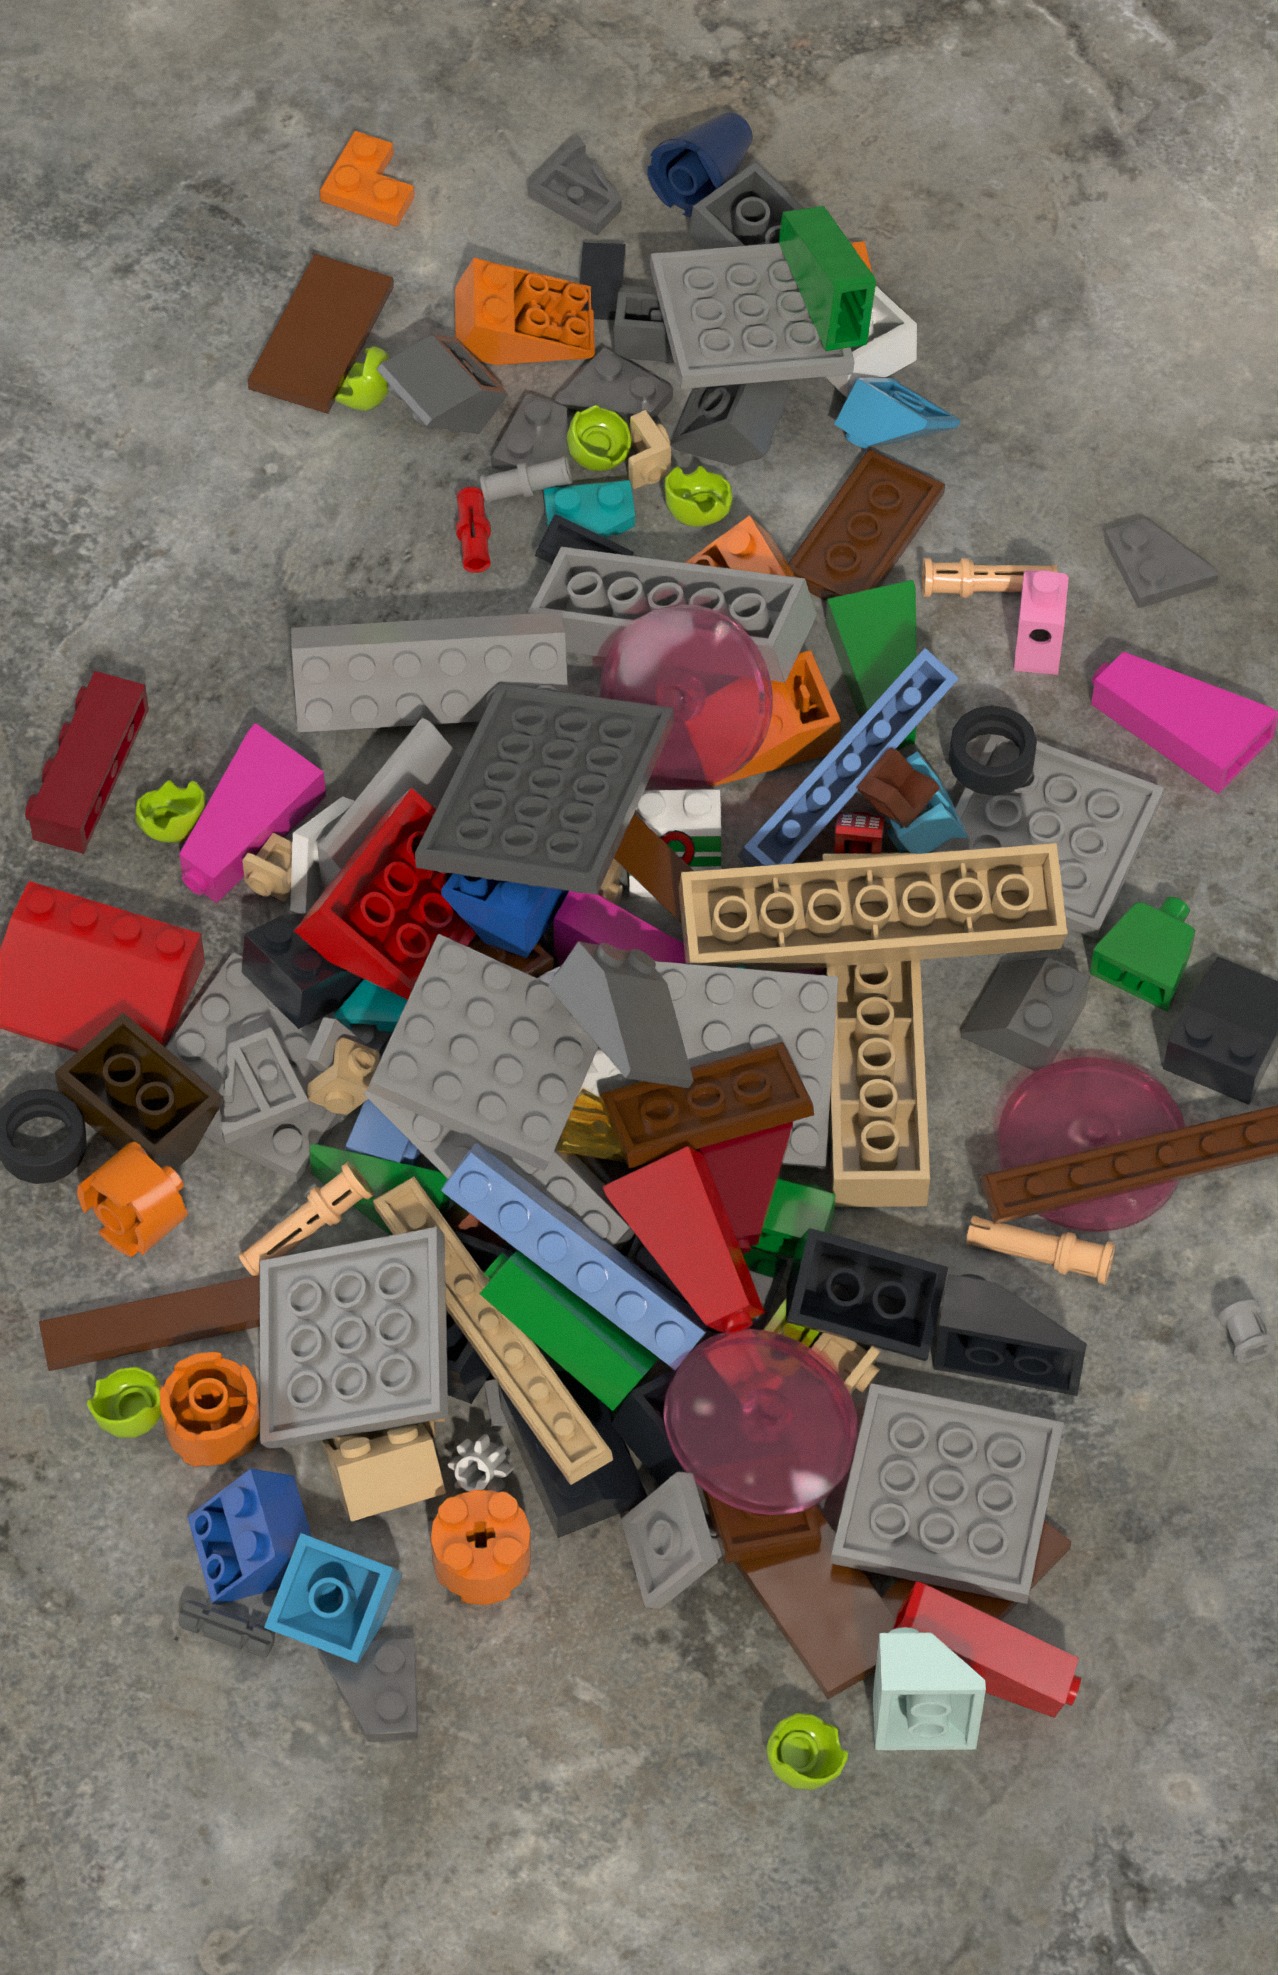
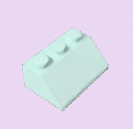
M907 1627L896 1628L889 1633H880L873 1688L875 1750L976 1749L986 1692L985 1679L932 1633H919L918 1630Z

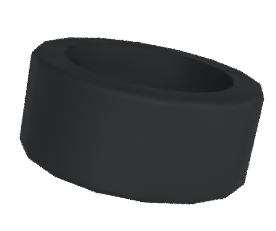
M990 705L971 710L961 716L952 730L949 763L953 775L964 787L979 794L996 796L1013 792L1023 786L1033 773L1037 746L1034 729L1023 715L1007 707ZM987 734L1000 735L1013 741L1019 748L1020 753L1019 758L1008 765L999 767L985 766L972 760L966 753V745L977 736Z
M49 1089L28 1090L14 1096L1 1108L0 1159L5 1169L16 1178L34 1184L52 1183L68 1176L81 1164L87 1149L84 1119L76 1103L66 1095ZM51 1117L61 1120L66 1124L69 1134L67 1142L50 1154L39 1156L24 1154L18 1151L13 1144L14 1132L24 1122L33 1118Z

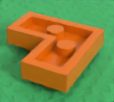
M354 131L321 187L320 199L324 203L398 227L413 201L415 193L413 185L382 175L394 155L393 143Z

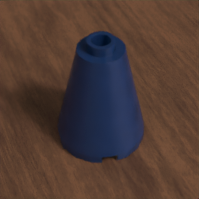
M726 112L660 143L650 155L652 156L651 164L647 167V175L652 189L660 200L669 208L676 205L685 210L682 215L692 217L694 205L734 177L753 140L752 130L747 121L736 113Z

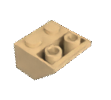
M422 1422L321 1440L342 1506L351 1522L446 1494L433 1439Z

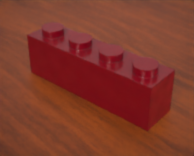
M94 671L87 687L82 686L76 697V712L71 722L66 721L62 726L58 742L59 749L55 758L50 757L46 761L42 773L43 784L38 795L32 794L30 796L25 811V818L30 822L33 840L82 854L86 851L149 711L145 684Z

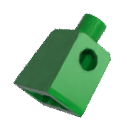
M1167 897L1159 910L1143 902L1135 903L1094 948L1090 974L1169 1012L1189 961L1196 932L1191 925L1184 923L1190 913L1188 905L1176 897Z

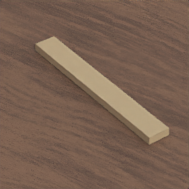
M412 1177L374 1199L373 1203L376 1211L393 1235L437 1227L445 1234L446 1310L570 1485L613 1460L611 1450L533 1341L479 1294L488 1284L489 1280L483 1275L482 1270L416 1178Z

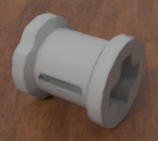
M1254 1299L1242 1300L1231 1304L1218 1315L1221 1326L1229 1330L1236 1347L1234 1349V1357L1236 1362L1248 1363L1261 1359L1275 1349V1340L1273 1336L1266 1334L1259 1317L1261 1307L1258 1301Z

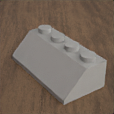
M423 717L318 846L322 894L386 810L411 788L437 810L461 761V757L430 721Z

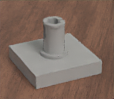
M676 1472L621 1519L645 1608L661 1609L718 1563V1559L722 1556L718 1541L714 1539L716 1538L714 1528H708L693 1473Z

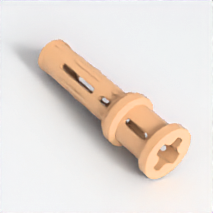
M923 558L922 596L923 598H930L932 593L959 594L961 598H968V596L973 595V592H1022L1024 571L1049 570L1058 573L1057 565H974L973 561L968 558H961L960 562H932L931 558Z
M347 1161L342 1165V1172L322 1188L315 1186L309 1191L310 1194L307 1196L308 1202L277 1224L245 1251L239 1253V1259L252 1276L260 1275L261 1260L285 1256L326 1223L330 1226L338 1224L342 1220L341 1214L362 1198L368 1200L374 1195L367 1180L352 1163Z
M975 1215L971 1219L972 1225L969 1226L967 1234V1246L985 1248L1054 1265V1270L1058 1271V1274L1066 1275L1070 1271L1095 1277L1099 1284L1105 1285L1107 1283L1115 1252V1243L1108 1241L1105 1245L1077 1239L1076 1233L1072 1232L1062 1233L1061 1237L1009 1224H994L991 1220Z

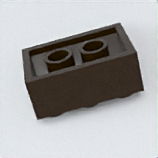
M124 1012L55 1071L58 1092L63 1093L76 1103L84 1121L118 1151L130 1142L138 1143L146 1151L148 1157L161 1168L167 1165L176 1170L193 1155L223 1103V1096Z

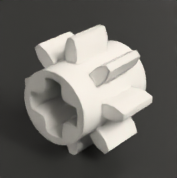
M484 1434L476 1441L475 1445L472 1441L466 1439L456 1447L461 1456L455 1457L448 1463V1467L455 1470L457 1482L454 1486L456 1489L462 1487L467 1491L488 1489L499 1492L505 1487L504 1481L501 1478L506 1477L514 1470V1466L507 1464L505 1455L506 1445L498 1446L490 1442L488 1434Z

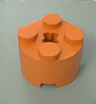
M136 1142L128 1143L77 1186V1197L83 1212L86 1213L92 1208L97 1218L104 1225L98 1233L116 1250L129 1257H133L138 1251H140L141 1255H144L188 1216L179 1193L184 1186L181 1178L171 1167L165 1165L161 1168Z
M218 1352L196 1353L179 1361L174 1366V1372L166 1379L164 1387L161 1386L159 1391L164 1432L172 1449L181 1455L184 1462L194 1467L226 1464L251 1452L258 1441L260 1407L256 1381L248 1367L244 1364L241 1367L235 1361L222 1358V1353Z
M476 1489L458 1494L455 1497H449L439 1506L431 1533L432 1563L438 1582L442 1587L445 1585L449 1591L461 1596V1601L467 1604L489 1605L506 1600L511 1596V1591L521 1584L524 1577L527 1578L531 1563V1530L525 1512L518 1506L517 1500L507 1492Z

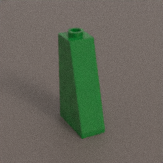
M825 206L783 212L779 245L825 351L867 345L876 287L874 275Z
M913 580L827 599L826 627L859 719L863 717L917 657L916 588ZM917 726L896 750H900L910 744H915Z
M519 1250L510 1258L502 1252L483 1274L490 1281L479 1294L612 1411L659 1359V1357Z

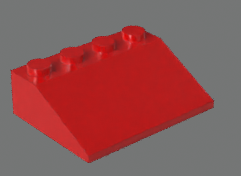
M412 788L386 810L294 930L295 933L330 963L407 1000L438 934L466 947L476 935L474 930L442 896L441 889L453 873L416 868L415 852L436 809Z
M28 881L10 918L0 949V1029L77 1053L124 1012L166 1048L205 964L201 933Z

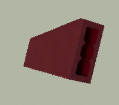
M793 1122L696 1149V1151L704 1154L742 1254L751 1251L750 1246L759 1244L790 1142Z

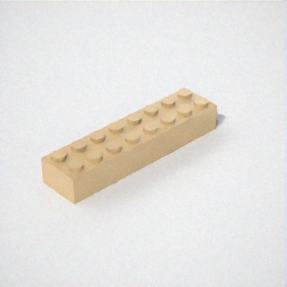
M1057 843L681 872L678 886L686 964L729 968L744 966L745 969L786 971L1061 949L1068 934Z
M915 853L823 854L822 861L910 855ZM920 960L825 967L824 976L838 977L829 1108L831 1193L836 1194L835 1207L927 1206L930 1185Z

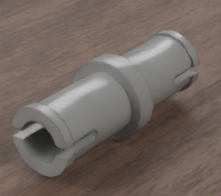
M563 456L559 459L534 465L523 462L519 463L516 469L487 476L482 475L480 476V483L485 501L491 503L495 500L524 494L527 498L535 496V491L563 484H572V475L567 457Z

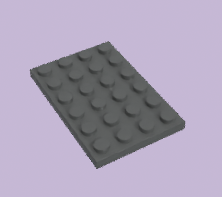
M498 684L415 852L416 868L598 895L675 723L674 708Z

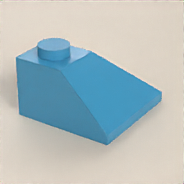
M857 378L834 425L847 432L845 438L849 442L868 449L869 446L888 445L958 427L961 420L893 378Z
M300 1533L264 1628L359 1664L386 1619L403 1573L393 1567Z

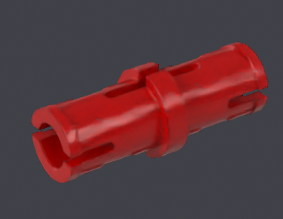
M467 487L460 490L456 495L459 508L456 536L462 544L463 568L471 573H480L487 570L491 565L488 552L491 524L485 517V499L482 490L476 487ZM473 522H474V528H475V537H474V538H473V533H472V523H473Z

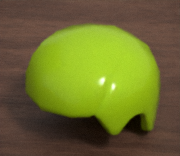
M375 346L365 349L364 352L367 354L365 363L357 362L353 365L335 397L336 402L355 410L368 411L375 409L390 392L387 389L388 382L377 371V368L382 362L391 357L383 349Z
M593 405L582 412H576L569 425L566 443L570 456L581 467L590 471L602 472L611 470L625 461L630 453L632 437L627 422L616 412Z
M699 466L691 474H684L680 467H676L665 478L667 508L672 516L683 525L703 527L717 523L725 518L732 507L731 484L722 475L707 472L703 466Z
M168 780L158 790L146 792L137 799L135 821L144 834L157 841L165 843L185 842L205 809V792L195 781H190L187 788H179L171 780Z
M139 1367L117 1369L104 1379L96 1381L93 1399H87V1407L103 1431L119 1439L136 1438L149 1432L161 1417L159 1391L162 1385L154 1374Z
M794 1713L775 1725L767 1743V1757L772 1771L792 1789L810 1791L832 1782L841 1774L848 1760L849 1752L841 1747L838 1728L823 1722L822 1719L814 1714Z

